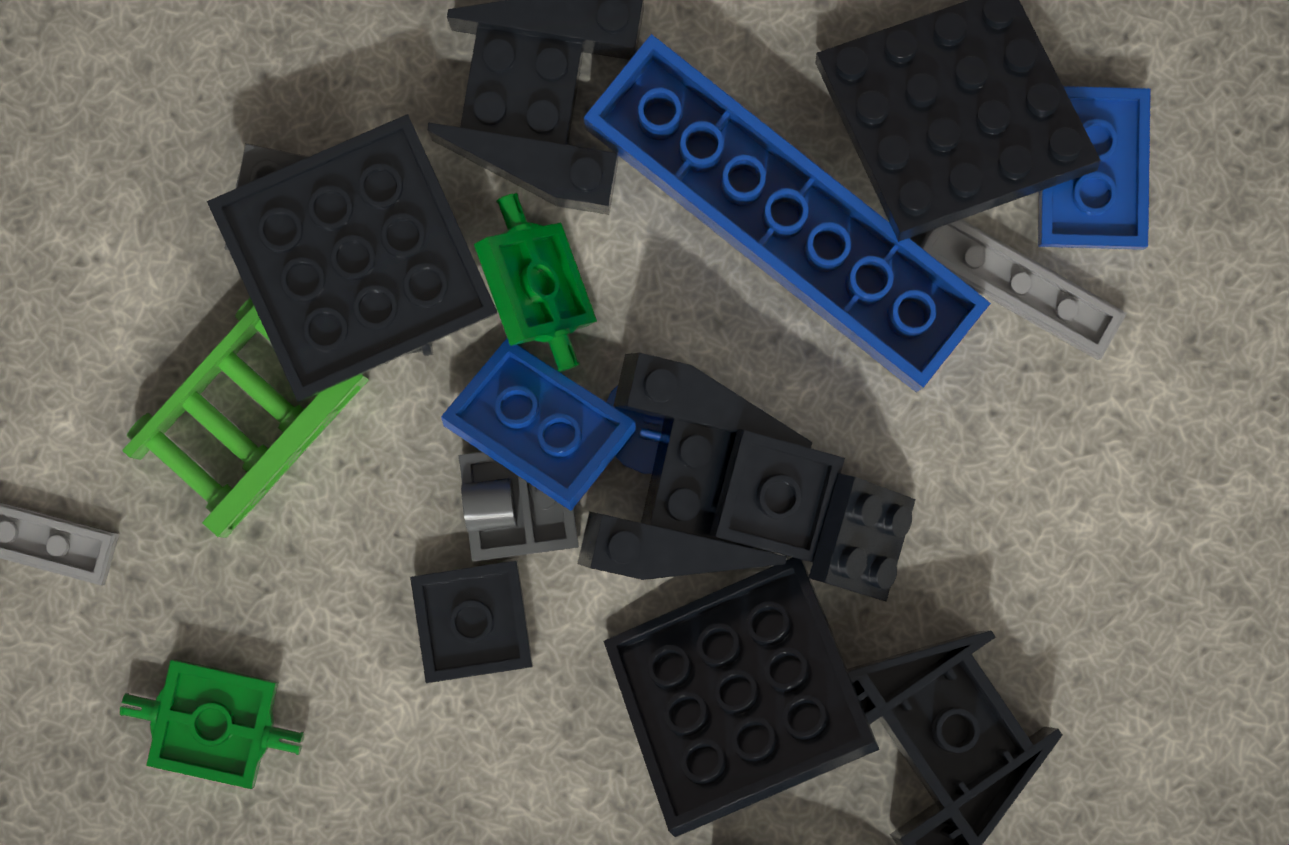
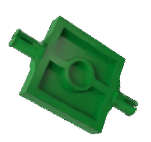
M512 193L496 200L507 230L502 234L480 240L474 244L510 346L533 340L543 343L548 342L558 372L565 371L580 365L569 334L597 322L562 223L542 226L527 222L518 193Z
M177 659L170 660L165 686L156 700L125 693L121 703L141 707L142 709L127 705L120 707L121 716L125 715L151 721L152 742L146 766L247 789L255 787L260 762L268 748L299 755L302 744L283 741L282 739L298 743L304 741V732L274 727L272 710L279 682Z

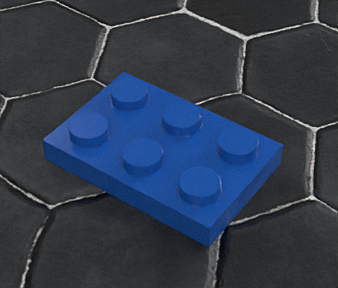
M1063 86L1101 162L1098 170L1039 191L1038 247L1146 249L1148 247L1151 89Z
M507 338L441 416L444 427L570 511H572L636 431L633 419L520 346H510Z

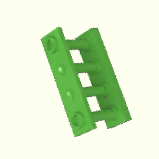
M251 298L237 311L235 318L239 322L155 415L152 416L150 413H146L131 427L127 433V437L131 441L122 450L129 458L141 460L149 450L208 502L206 509L211 513L202 524L217 537L227 538L369 381L367 377L361 374L319 393L305 409L300 404L294 407L236 355L257 331L269 340ZM221 371L280 422L278 429L283 433L269 449L264 444L258 447L201 395ZM185 411L191 414L244 462L242 469L247 473L234 488H231L228 484L222 487L165 435L167 430Z

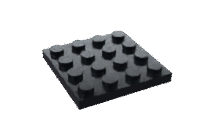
M967 0L816 53L815 64L898 242L1098 170L1101 160L1020 0Z
M408 114L207 201L297 402H301L498 313Z
M792 557L786 560L783 565H774L603 641L668 831L674 837H678L880 750L813 583L808 578L809 573L801 559Z

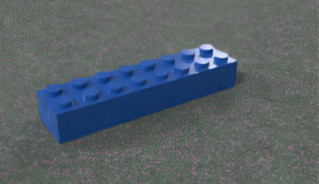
M652 34L584 116L585 129L613 152L617 153L618 156L915 392L925 387L991 304L910 238L898 242L890 223Z

